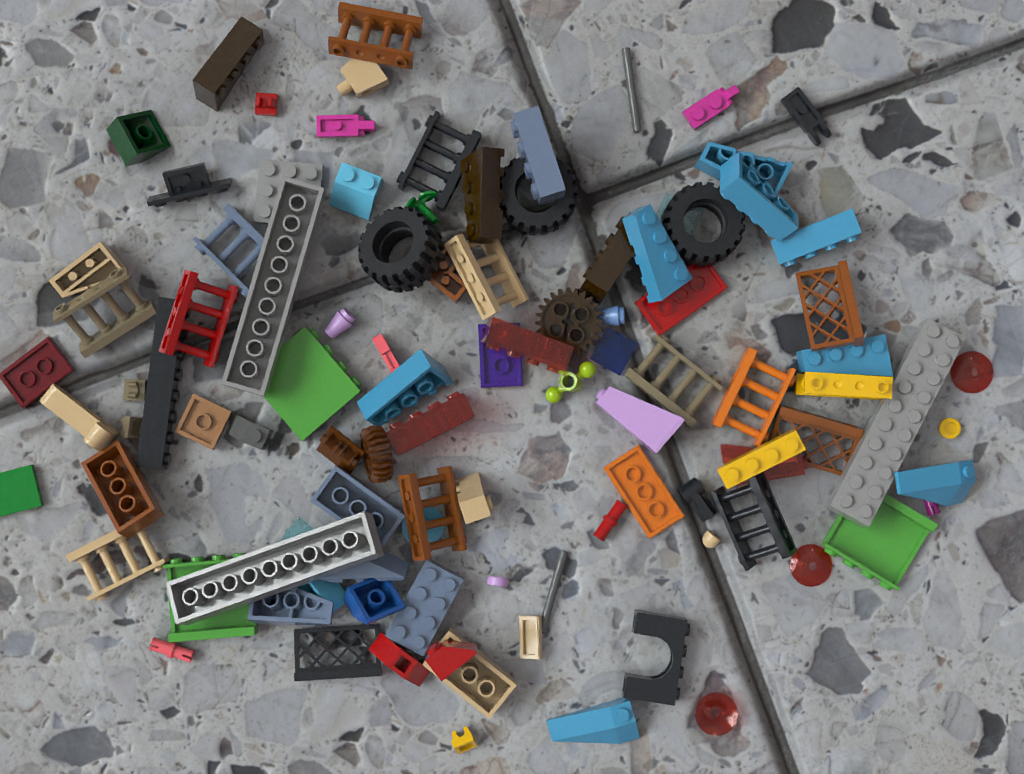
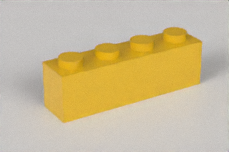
M792 429L717 467L716 470L726 489H729L806 449L797 431Z

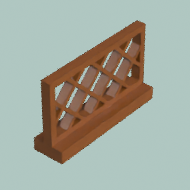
M847 260L839 261L838 265L795 273L811 352L854 344L855 347L864 345V335ZM835 272L836 278L832 284L822 279L825 274ZM810 277L816 281L808 288L802 284V278ZM818 283L828 287L823 296L813 291ZM831 290L840 295L836 303L826 298ZM810 294L820 299L814 307L806 303V299ZM822 302L832 306L827 315L818 310ZM835 309L844 313V317L840 322L830 317ZM814 313L824 318L818 326L810 322V318ZM826 321L836 325L831 334L821 329ZM841 328L848 332L849 338L840 340L834 335ZM818 332L828 337L824 343H814V337Z
M780 404L776 411V418L768 441L776 438V432H778L779 436L782 435L778 428L781 419L789 421L792 429L796 431L804 426L810 427L813 434L803 440L801 439L806 449V455L800 458L793 456L787 460L841 475L843 471L835 469L832 461L843 456L846 466L859 439L862 438L864 430L859 426ZM824 432L830 433L833 440L822 446L818 435ZM815 437L820 447L809 453L804 443ZM844 438L853 439L851 447L842 451L838 441ZM836 444L840 453L829 459L825 448ZM822 450L827 460L820 464L814 463L811 456Z

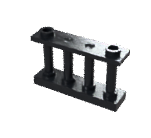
M435 111L433 116L429 115L425 123L427 129L405 172L401 171L396 182L399 183L398 188L401 191H404L407 185L422 193L425 191L437 192V195L434 197V201L437 202L436 208L445 212L462 178L460 170L461 160L475 152L482 136L476 130H473L472 134L468 133L466 135L440 122V113ZM434 129L463 142L465 147L462 153H455L429 140ZM425 147L454 161L455 167L453 171L446 172L420 159ZM417 166L443 179L444 183H446L443 191H437L410 178L415 167Z
M764 472L749 478V485L726 492L724 486H721L711 492L713 502L719 509L738 553V560L743 565L745 571L750 570L757 564L755 559L777 552L781 555L782 559H786L798 551ZM749 493L755 495L758 502L757 505L734 512L730 500ZM761 512L766 520V524L743 532L738 520ZM766 533L772 534L775 544L751 551L747 542L748 539Z

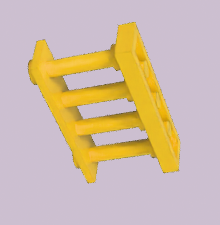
M821 372L795 374L794 395L868 400L892 399L893 377Z

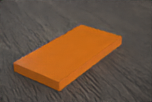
M639 445L603 467L648 539H651L685 517Z

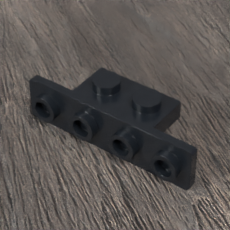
M204 162L164 171L162 175L168 192L150 196L147 200V205L161 207L169 201L175 200L178 203L187 200V197L196 196V198L208 195V192L216 191V193L225 192L231 187L232 180L231 178L210 182Z

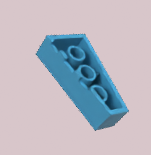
M708 142L694 168L720 181V166L739 151L732 147ZM748 151L746 153L741 152L745 157L742 161L748 167L754 166L758 171L756 174L763 183L767 180L777 197L793 163L787 161L784 163L777 161L775 158L757 156L755 153Z
M651 204L639 207L622 218L630 245L633 246L636 254L634 257L636 264H639L643 276L641 280L643 286H646L649 303L664 300L692 279L691 274Z
M853 209L794 231L780 242L776 239L770 242L779 265L784 264L785 267L796 264V259L805 257V259H809L818 255L817 251L825 249L827 252L837 248V244L846 241V243L853 242L859 239L858 236L862 232Z
M885 334L864 338V345L855 347L854 344L812 352L811 349L796 352L800 373L821 372L893 376Z

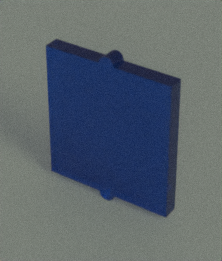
M607 327L590 359L603 366L604 370L608 369L620 376L638 343L625 337L624 333L620 334Z

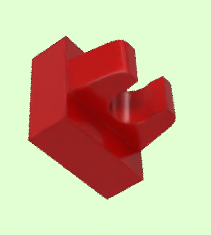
M256 92L255 115L277 117L278 95Z

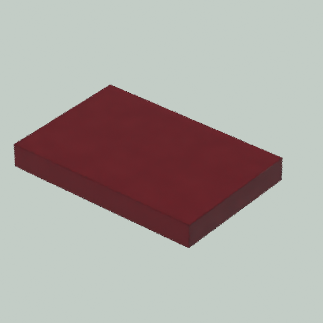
M48 336L0 372V379L22 409H25L43 396L53 383L59 384L76 370L53 339Z

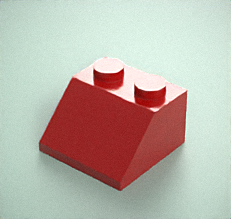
M444 640L439 643V641H436L428 648L425 661L438 678L443 681L476 655L478 646L475 643Z

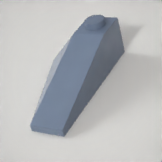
M383 551L384 556L320 578L319 580L334 583L343 582V579H356V582H363V578H375L377 581L404 580L410 563Z
M295 587L250 603L247 620L263 625H331L334 603Z

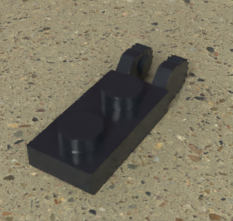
M799 87L780 100L803 132L807 133L808 138L815 146L820 145L821 140L813 130L814 127L818 126L819 131L826 138L832 136L831 131L823 122L822 116Z

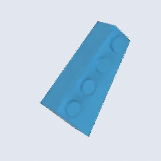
M739 151L720 166V194L724 199H729L740 212H744L749 216L754 224L762 227L768 236L780 242L799 228L798 214L780 195L775 196V192L767 180L763 183L756 174L758 171L753 165L748 167L742 161L745 157Z
M420 349L357 401V404L368 422L375 426H382L402 414V409L405 407H414L419 404V399L427 394L431 397L438 392L436 389L444 384L448 387L453 384V381L444 365Z

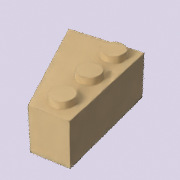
M100 241L51 278L49 282L62 298L87 291L109 277L110 273L115 269H122L125 266L106 242Z
M478 472L454 480L458 492V502L466 524L491 516L494 504L491 495L486 496Z

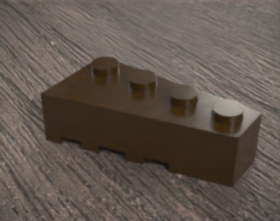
M240 17L192 80L197 100L218 112L239 77L251 62L256 51L260 50L263 46V29L244 17Z

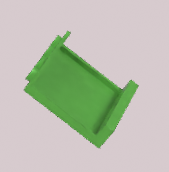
M303 327L281 346L267 397H264L301 441H306L313 432L356 395L363 392L360 389L362 384L355 376L351 378L346 373L348 370L346 365L341 360L337 362L332 356L334 354L333 350L327 344L323 346L318 340L320 335L313 328L309 330L307 327Z
M886 493L869 527L862 528L838 515L820 545L825 547L824 552L835 558L836 555L844 559L842 563L854 569L855 566L862 570L860 574L872 580L873 577L880 581L879 585L886 590L891 591V589L899 591L900 588L897 585L930 531L934 532L938 524Z
M235 553L233 554V558L244 555L246 553ZM225 554L213 555L212 559L204 560V556L191 557V561L183 562L182 558L169 559L170 563L164 564L163 568H167V581L169 582L233 558H225ZM169 599L171 632L168 634L169 642L252 636L258 633V624L247 620L249 604L186 626L175 624Z

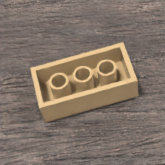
M451 627L439 641V643L444 640L468 642ZM478 649L476 655L443 680L445 684L489 719L517 686V681ZM424 659L422 665L437 676Z

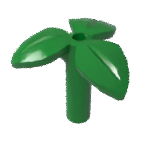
M425 191L419 195L418 200L412 197L407 202L405 207L419 210L434 225L439 222V219L425 205L426 202L432 200L437 195V192Z

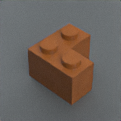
M444 247V250L441 251L443 253L442 261L438 263L440 267L437 272H433V277L428 282L457 304L467 292V289L462 279L454 274L457 269L446 247Z

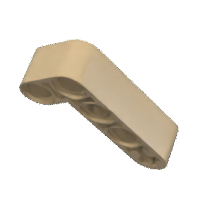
M54 383L39 400L45 407L85 437L83 440L95 450L101 451L110 445L119 434L116 429Z

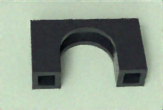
M635 609L632 632L664 640L670 649V661L664 671L654 676L625 673L622 688L623 698L675 706V700H679L680 697L678 680L682 679L684 671L681 661L682 657L685 658L687 653V645H684L685 636H689L690 624L687 623L688 620L685 617Z

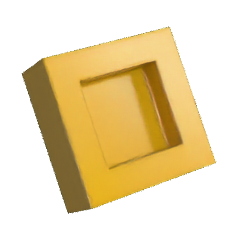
M467 726L463 727L465 733L461 737L458 736L456 731L452 732L453 740L451 742L458 755L478 747L475 737Z

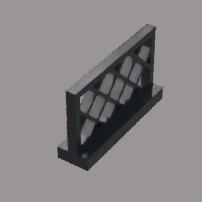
M380 625L294 629V681L382 676L381 661L377 657L376 663L367 664L361 658L380 634ZM366 629H375V638L368 644L361 635ZM347 630L356 635L349 645L339 638ZM354 630H361V632L357 634ZM333 631H340V633L336 635ZM319 632V634L316 637L312 634ZM324 632H330L335 637L327 647L318 639ZM300 633H308L313 638L306 648L299 643ZM358 638L367 645L360 655L350 648ZM336 640L346 647L338 657L329 649ZM316 641L324 648L317 658L308 651ZM348 650L357 657L351 665H346L340 660ZM326 652H329L336 659L330 666H324L319 661ZM307 653L314 662L308 668H300V658ZM337 662L342 664L340 666H334ZM316 663H318L321 667H313V666H314Z

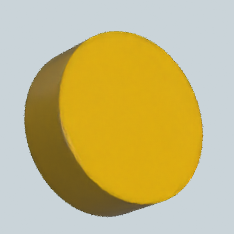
M944 418L938 424V432L943 438L954 439L960 434L961 425L954 418Z

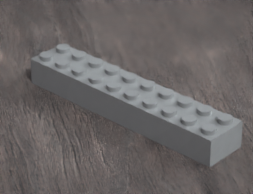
M282 176L221 382L222 385L267 397L326 192L324 188Z
M929 318L920 322L892 376V399H880L825 508L862 528L870 526L895 477L894 472H898L966 339L965 337Z
M365 511L166 582L175 624L188 626L384 556L373 515Z

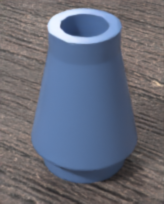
M618 305L599 310L603 311L598 316V319L604 320L601 324L614 326L625 324L624 307H619Z

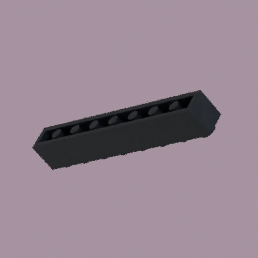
M158 298L136 467L165 470L171 463L172 455L169 453L170 445L174 442L172 427L173 423L175 424L177 420L175 404L180 398V390H177L178 381L182 380L183 370L180 369L181 360L185 358V353L181 351L174 352L173 356L159 352L175 299ZM191 310L186 312L184 318L186 321L187 318H190ZM180 331L178 340L181 343H184V339H187L188 331Z

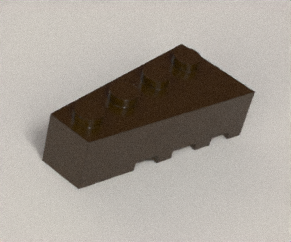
M481 147L461 160L462 191L465 199L464 212L467 219L466 233L469 243L492 244L502 239L503 210L499 209V204L503 198V190H500V177H504V168L500 167L501 157L505 155V149Z
M623 216L615 226L618 229L616 234L611 233L604 244L608 245L604 251L600 249L595 256L594 261H596L594 267L589 266L582 276L585 278V281L579 289V293L582 294L586 291V297L593 296V302L599 303V305L634 253V248L630 245L624 227Z

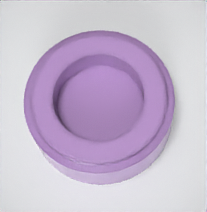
M489 576L487 579V584L508 587V578Z

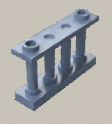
M228 203L223 208L227 213L226 219L203 242L196 236L193 240L197 243L195 248L203 256L207 253L242 288L240 293L247 298L250 284L247 286L239 277L258 259L264 237ZM237 223L242 228L241 234L217 257L209 247L231 225L234 226ZM252 238L257 243L256 249L232 272L224 262L246 240Z

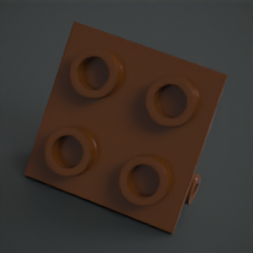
M332 425L327 433L319 440L321 443L316 449L332 463L341 466L350 474L365 453L363 449Z

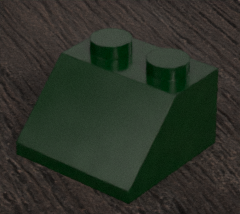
M152 110L116 117L106 129L125 166L145 162L171 147Z

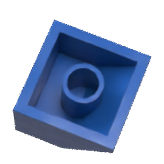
M369 578L347 587L343 599L352 616L366 625L406 608L391 581H377L375 578Z

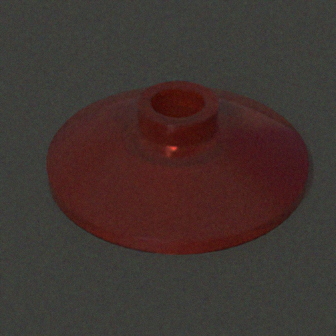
M976 351L964 352L956 357L951 367V379L959 390L966 393H978L986 389L991 383L993 367L990 360L982 353ZM973 368L977 369L976 376L971 373Z
M806 544L797 548L798 551L791 556L789 563L793 578L798 583L809 587L824 583L832 571L830 555L824 552V548L815 544ZM811 562H815L816 568L814 570H810L809 564Z
M713 692L706 694L699 700L695 708V719L702 731L709 735L720 736L733 729L738 719V710L736 704L729 696ZM713 709L719 710L717 716L711 714Z

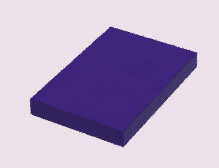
M520 322L478 324L481 388L523 386Z

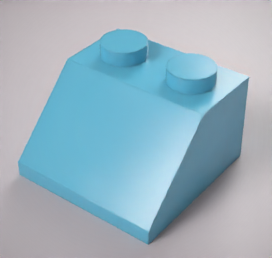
M342 162L334 181L329 205L369 221L384 180L380 176Z
M317 579L297 587L333 602V612L345 604L343 599L346 591L339 583Z

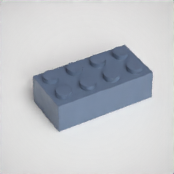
M539 106L514 113L513 121L510 122V128L513 138H518L519 141L517 142V150L520 159H525L526 162L524 163L527 180L531 179L533 183L530 189L534 201L538 200L539 205L563 198L566 188Z
M335 465L310 500L336 520H341L363 511L372 514L382 549L405 517L402 510L339 465Z
M431 559L425 560L403 602L406 608L397 613L385 636L424 656L465 577Z

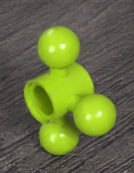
M554 358L551 362V369L553 372L561 374L558 380L559 387L553 386L548 388L545 394L546 399L550 403H558L562 399L563 392L576 393L580 391L583 386L582 378H591L595 375V365L592 362L585 361L580 365L579 372L574 374L567 371L568 364L564 358ZM573 377L574 385L569 388L567 386V381L569 378Z

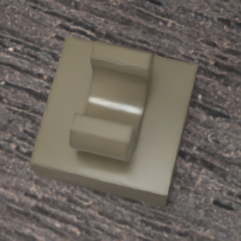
M124 379L123 400L145 401L148 380Z
M124 416L120 421L123 423L122 430H119V433L122 435L121 437L140 439L142 418Z

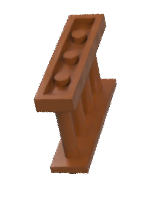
M345 2L339 3L338 23H342L338 38L332 36L328 38L329 54L413 69L414 52L409 51L413 37L421 38L423 17ZM350 25L363 27L359 42L346 39ZM371 29L384 31L380 46L367 43ZM392 33L404 35L401 50L388 47Z
M452 465L437 468L438 475L418 479L416 473L398 476L413 561L432 559L431 551L450 546L452 551L467 550V538L464 534ZM440 484L442 496L421 500L419 487ZM444 505L446 517L425 521L423 508ZM448 526L450 538L429 542L428 529Z

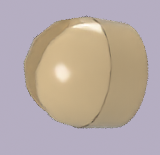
M707 530L702 538L703 544L707 548H714L721 541L710 530Z

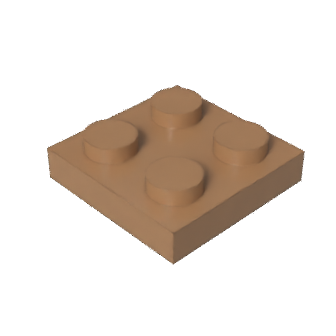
M193 393L174 432L215 450L233 411Z

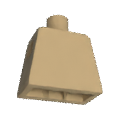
M351 58L341 68L340 71L345 80L338 84L336 88L342 97L353 90L358 98H362L388 86L389 81L377 63Z

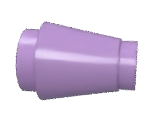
M343 308L341 311L338 310L325 329V332L334 339L353 326L356 318L346 308Z

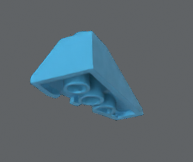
M973 460L951 461L894 472L897 494L915 499H923L942 506L962 503L976 482Z
M622 697L546 720L551 739L557 742L621 744L640 738L629 698Z

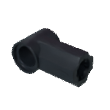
M695 477L677 489L683 500L692 507L702 522L709 520L717 513L716 508L704 494L705 490Z

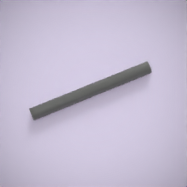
M626 47L622 48L632 127L633 132H640L642 130L630 48Z
M564 550L559 552L543 609L542 634H546L568 552Z

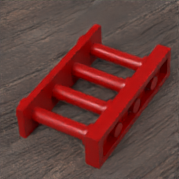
M184 270L159 352L173 356L174 352L181 351L204 358L203 365L213 368L219 359L220 353L218 350L233 303L235 304L239 297V287L228 284L227 290L199 281V273ZM198 289L224 298L221 309L218 310L193 302V299H191L193 290ZM193 310L217 318L214 330L186 322V319H184L186 312ZM185 330L211 338L208 350L181 343L178 340L180 331Z

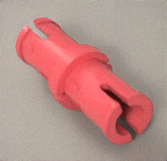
M153 637L150 643L152 646L149 647L150 651L167 655V658L172 659L174 657L191 663L194 657L192 654H195L194 649L177 645V642L170 643Z

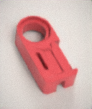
M380 333L373 337L372 340L392 373L400 364L384 336Z

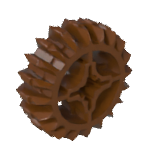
M373 425L362 429L360 447L365 451L362 458L368 479L372 483H383L391 480L394 468L391 447L385 430L381 425Z

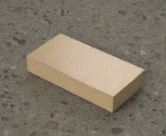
M520 615V659L540 660L543 658L542 616Z

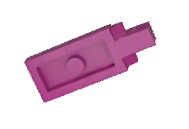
M736 85L726 91L722 87L685 109L682 114L691 128L695 130L728 109L733 104L731 99L738 95L740 91Z
M358 114L317 115V138L365 136V132L376 131V123L374 120L365 121V117Z

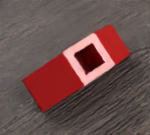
M382 632L368 649L391 670L419 687L431 672L422 665L423 662L386 637Z

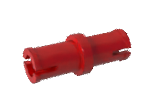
M616 500L607 515L604 514L602 517L603 521L593 535L604 542L613 527H617V521L628 507L621 501Z

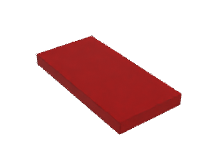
M697 264L692 266L686 265L692 279L664 300L649 303L647 293L635 302V305L659 337L728 288L713 266H709V264L705 267H697Z

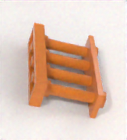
M749 347L746 349L710 425L721 428L722 425L726 426L727 424L754 437L752 445L758 447L764 444L769 436L767 430L788 386L792 387L796 380V375H794L796 369L789 368L786 373L758 360V357H756L758 351ZM755 367L782 380L778 391L775 392L750 380L749 376H747L749 368L753 369ZM740 387L750 388L772 399L773 402L769 410L766 411L739 398L740 395L737 393ZM736 405L763 418L764 421L760 429L757 430L730 417L731 415L728 412L731 406L735 407Z

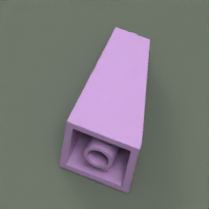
M603 387L595 396L598 399L595 404L652 453H657L685 421L680 416L613 387H608L607 389Z

